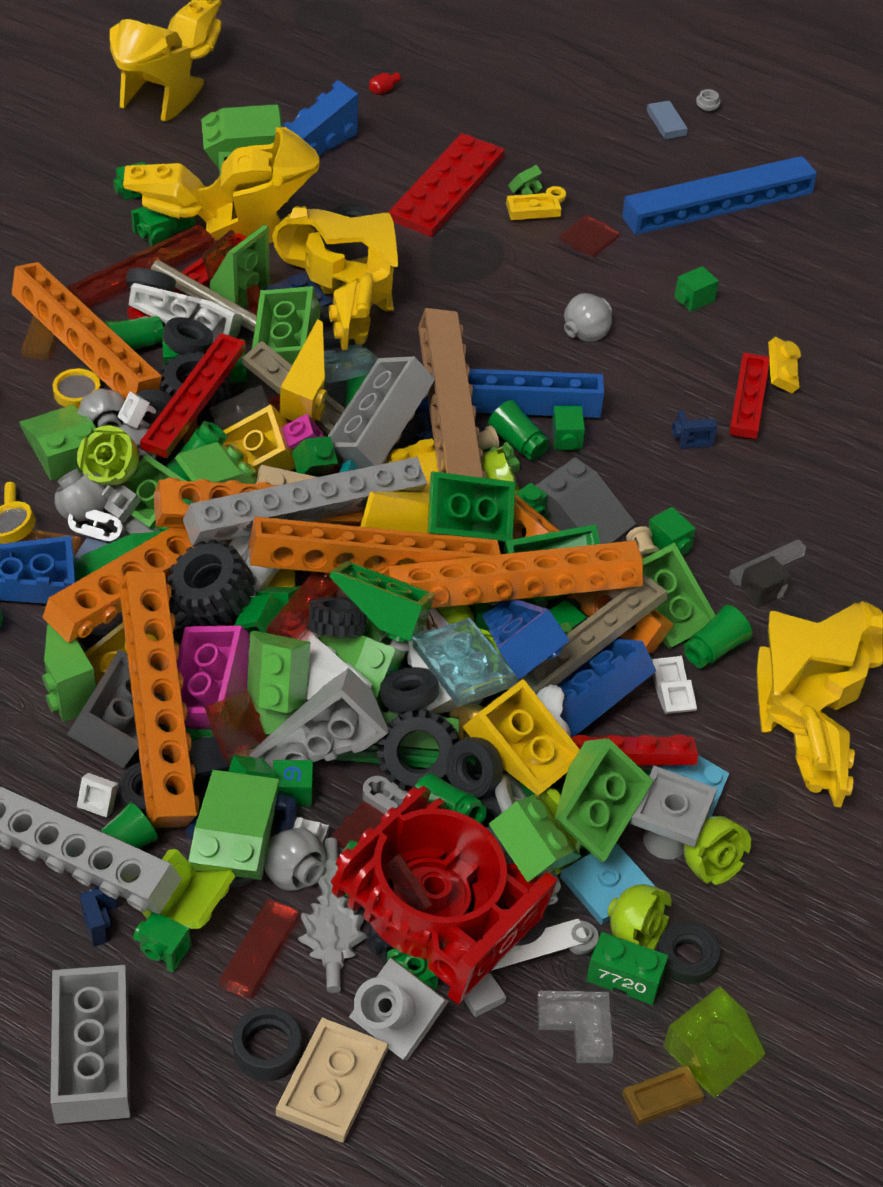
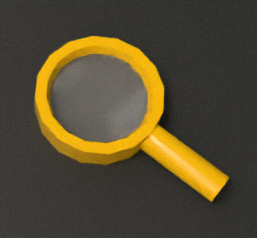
M80 368L69 369L60 373L52 384L54 399L64 407L74 405L77 409H79L83 397L91 394L94 390L101 389L98 376L87 369Z
M7 482L4 486V505L0 506V544L14 543L22 540L32 531L36 523L31 507L25 502L16 501V484L14 482Z

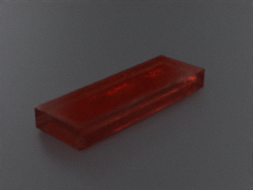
M267 899L221 976L219 987L251 1000L297 922L299 911Z

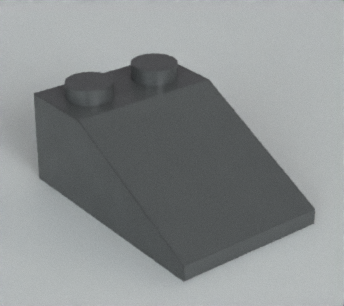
M576 457L536 485L548 494L546 515L550 518V522L560 530L596 524L600 544L619 541L636 528L637 523L597 472Z
M119 649L67 735L122 768L125 767L138 749L128 658L127 654ZM154 693L157 699L165 700L162 695Z

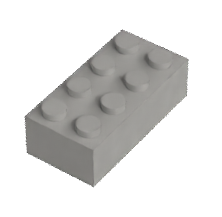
M415 356L378 358L328 435V437L331 436L340 467L350 459L353 460L359 469L385 463L389 451L399 441L403 429L414 417L415 410L422 399L428 395L429 388L435 381V378Z
M126 965L52 970L50 1103L55 1124L130 1118L129 986Z

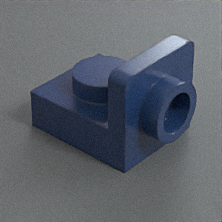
M678 410L676 421L672 422V435L678 439L680 448L714 446L717 430L715 418L687 420L684 410Z
M95 887L86 893L79 894L82 915L93 947L107 943L105 929L111 927L107 911L117 908L116 899L104 894L99 887Z

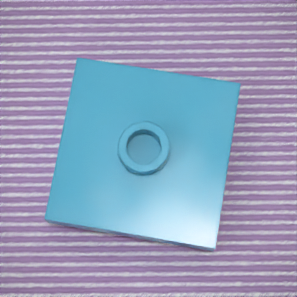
M617 843L605 862H600L590 853L563 869L560 874V878L601 926L610 921L607 912L609 904L614 897L618 898L624 890L634 885L646 884L655 886Z

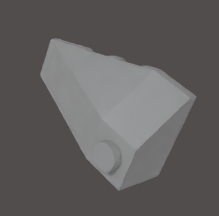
M347 668L325 684L250 753L249 757L263 758L272 769L273 760H313L315 762L325 759L330 761L336 759L338 754L348 751L357 753L365 750L388 734V727L372 690L350 668Z

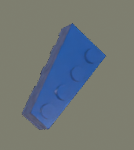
M339 80L332 85L333 90L328 94H320L316 98L317 103L309 109L304 107L299 111L295 121L292 123L287 121L283 124V127L299 135L315 149L318 156L358 134V93Z
M71 536L0 544V600L47 604L49 597L77 582L76 558Z
M517 599L500 601L482 615L493 636L497 649L519 680L545 659H552L559 655L563 650L562 646L570 641L549 609Z
M615 639L557 684L564 693L563 710L560 717L568 724L571 737L576 736L656 672L643 641Z

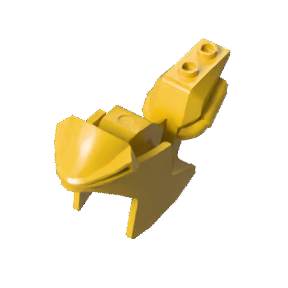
M222 0L190 1L172 17L168 29L130 19L121 20L120 23L110 28V51L116 66L121 71L120 108L124 109L146 81L165 86L161 113L162 121L167 122L176 117L194 100L204 86V79L190 75L193 59L202 58L214 49L222 30L221 21L216 19Z
M276 127L275 142L267 145L236 148L222 163L219 178L209 187L204 186L199 178L179 163L125 166L123 186L124 189L142 193V205L147 210L178 219L180 217L191 218L199 215L206 222V231L203 233L205 240L217 242L220 240L222 242L223 238H228L229 240V238H232L237 233L248 237L260 227L266 225L269 227V243L273 242L272 235L275 226L281 222L277 211L285 203H288L289 198L318 171L320 161L316 150L299 135L286 127Z
M295 206L292 212L275 226L272 235L274 247L282 260L288 264L305 268L310 280L319 284L324 294H334L333 305H329L330 322H335L334 337L340 340L342 350L348 349L350 339H354L357 345L364 344L367 341L371 305L376 304L385 312L394 311L392 283L394 267H398L394 222L389 213H380L352 218L330 211L306 209V206ZM312 225L318 230V232H315ZM321 236L327 244L363 242L368 246V257L350 261L346 260L344 254L334 253L326 249Z
M854 602L853 605L819 623L771 611L768 623L770 648L760 647L757 661V688L761 732L770 733L777 724H780L794 733L795 758L805 786L814 793L821 792L822 789H828L834 806L841 808L845 796H851L853 789V777L848 776V768L852 769L855 751L854 749H849V732L821 711L825 707L838 710L856 701L861 693L868 669L879 667L883 664V612L868 602Z

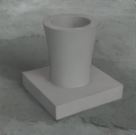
M653 766L649 775L653 783L631 817L630 824L646 829L643 834V842L651 854L661 859H675L684 854V844L695 847L716 796L717 788Z
M390 958L376 978L367 980L359 987L354 998V1010L349 1018L376 1039L388 1043V1048L402 1060L408 1061L449 1001L395 959Z

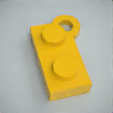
M553 186L548 188L546 193L507 196L506 206L510 219L524 220L560 217V202L565 200L566 191L561 187Z
M774 337L768 342L771 384L793 394L799 389L797 360L801 357V352L795 343L791 341L785 342Z

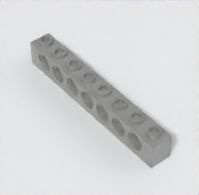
M418 457L191 503L183 518V522L192 547H196L197 543L202 541L207 544L210 540L220 542L250 535L254 516L313 522L364 511L370 491L422 492L428 483Z
M0 787V846L6 849L14 846L19 849L18 851L23 856L32 861L40 858L45 861L49 868L57 873L62 874L64 870L70 872L75 880L85 886H90L91 883L100 886L99 889L113 899L121 896L127 899L129 905L141 912L149 909L157 914L161 913L182 879L171 863Z

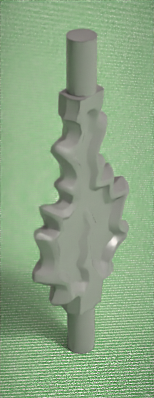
M327 838L324 841L326 854L324 871L321 878L317 881L322 888V895L317 897L320 904H311L314 911L313 914H301V919L307 933L299 937L298 940L313 949L310 953L311 957L322 959L323 966L326 969L327 991L329 993H338L341 991L340 969L344 966V958H353L356 955L352 947L366 939L367 934L360 931L364 921L363 915H356L358 910L353 911L346 907L348 898H345L344 895L337 898L332 894L333 885L331 880L338 868L335 865L338 859V841L335 838Z

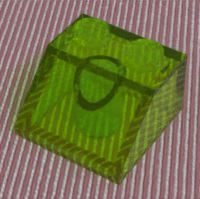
M720 986L669 1026L663 1046L682 1066H689L696 1081L713 1098L765 1056V1052L746 1011Z

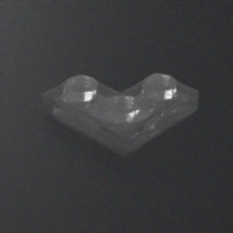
M538 991V1030H574L576 1063H612L613 1043L609 992Z

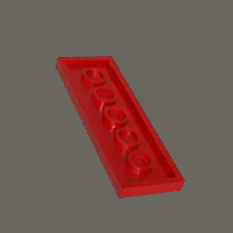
M461 133L388 211L393 222L433 237L504 158L505 149Z

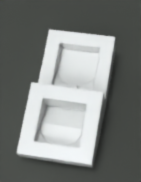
M682 656L652 659L656 669L652 677L665 714L696 711L697 705L691 680H687Z

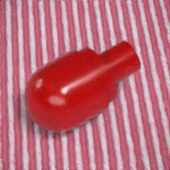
M398 72L391 75L381 73L372 77L369 81L370 91L375 95H382L391 91L394 84L401 81L400 74Z

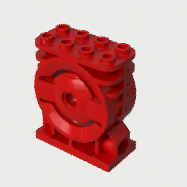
M421 786L418 789L413 787L406 794L403 803L397 809L391 807L384 814L381 823L375 829L372 827L368 828L352 850L347 848L340 854L335 863L338 866L336 874L331 880L333 885L332 894L337 898L348 894L347 906L353 911L363 906L365 908L363 918L371 923L379 936L393 948L416 958L427 959L428 969L450 986L448 997L459 1005L543 918L558 880L546 872L541 878L538 877L527 882L516 864H506L505 856L499 843L483 825L464 814L445 809L446 802L441 798L436 799L432 803L428 802L431 790L426 786ZM395 862L398 864L397 866L401 868L399 872L402 871V873L399 874H403L399 877L396 876V878H398L397 880H401L402 878L407 879H403L402 881L397 882L395 880L393 888L391 889L388 885L389 879L391 878L389 868L395 867L399 869L398 867L392 865ZM476 877L478 881L470 889L469 883ZM472 890L474 896V911L467 913L471 901ZM409 894H411L419 899H417L416 901L411 900L410 903L407 896L409 897Z

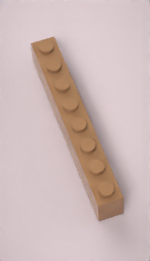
M425 308L418 330L423 366L435 378V381L429 388L428 403L438 472L486 478V472L482 471L481 467L483 452L478 447L479 428L475 427L474 422L476 408L471 402L473 388L468 383L469 365L465 363L466 345L462 344L463 325L459 324L458 312Z

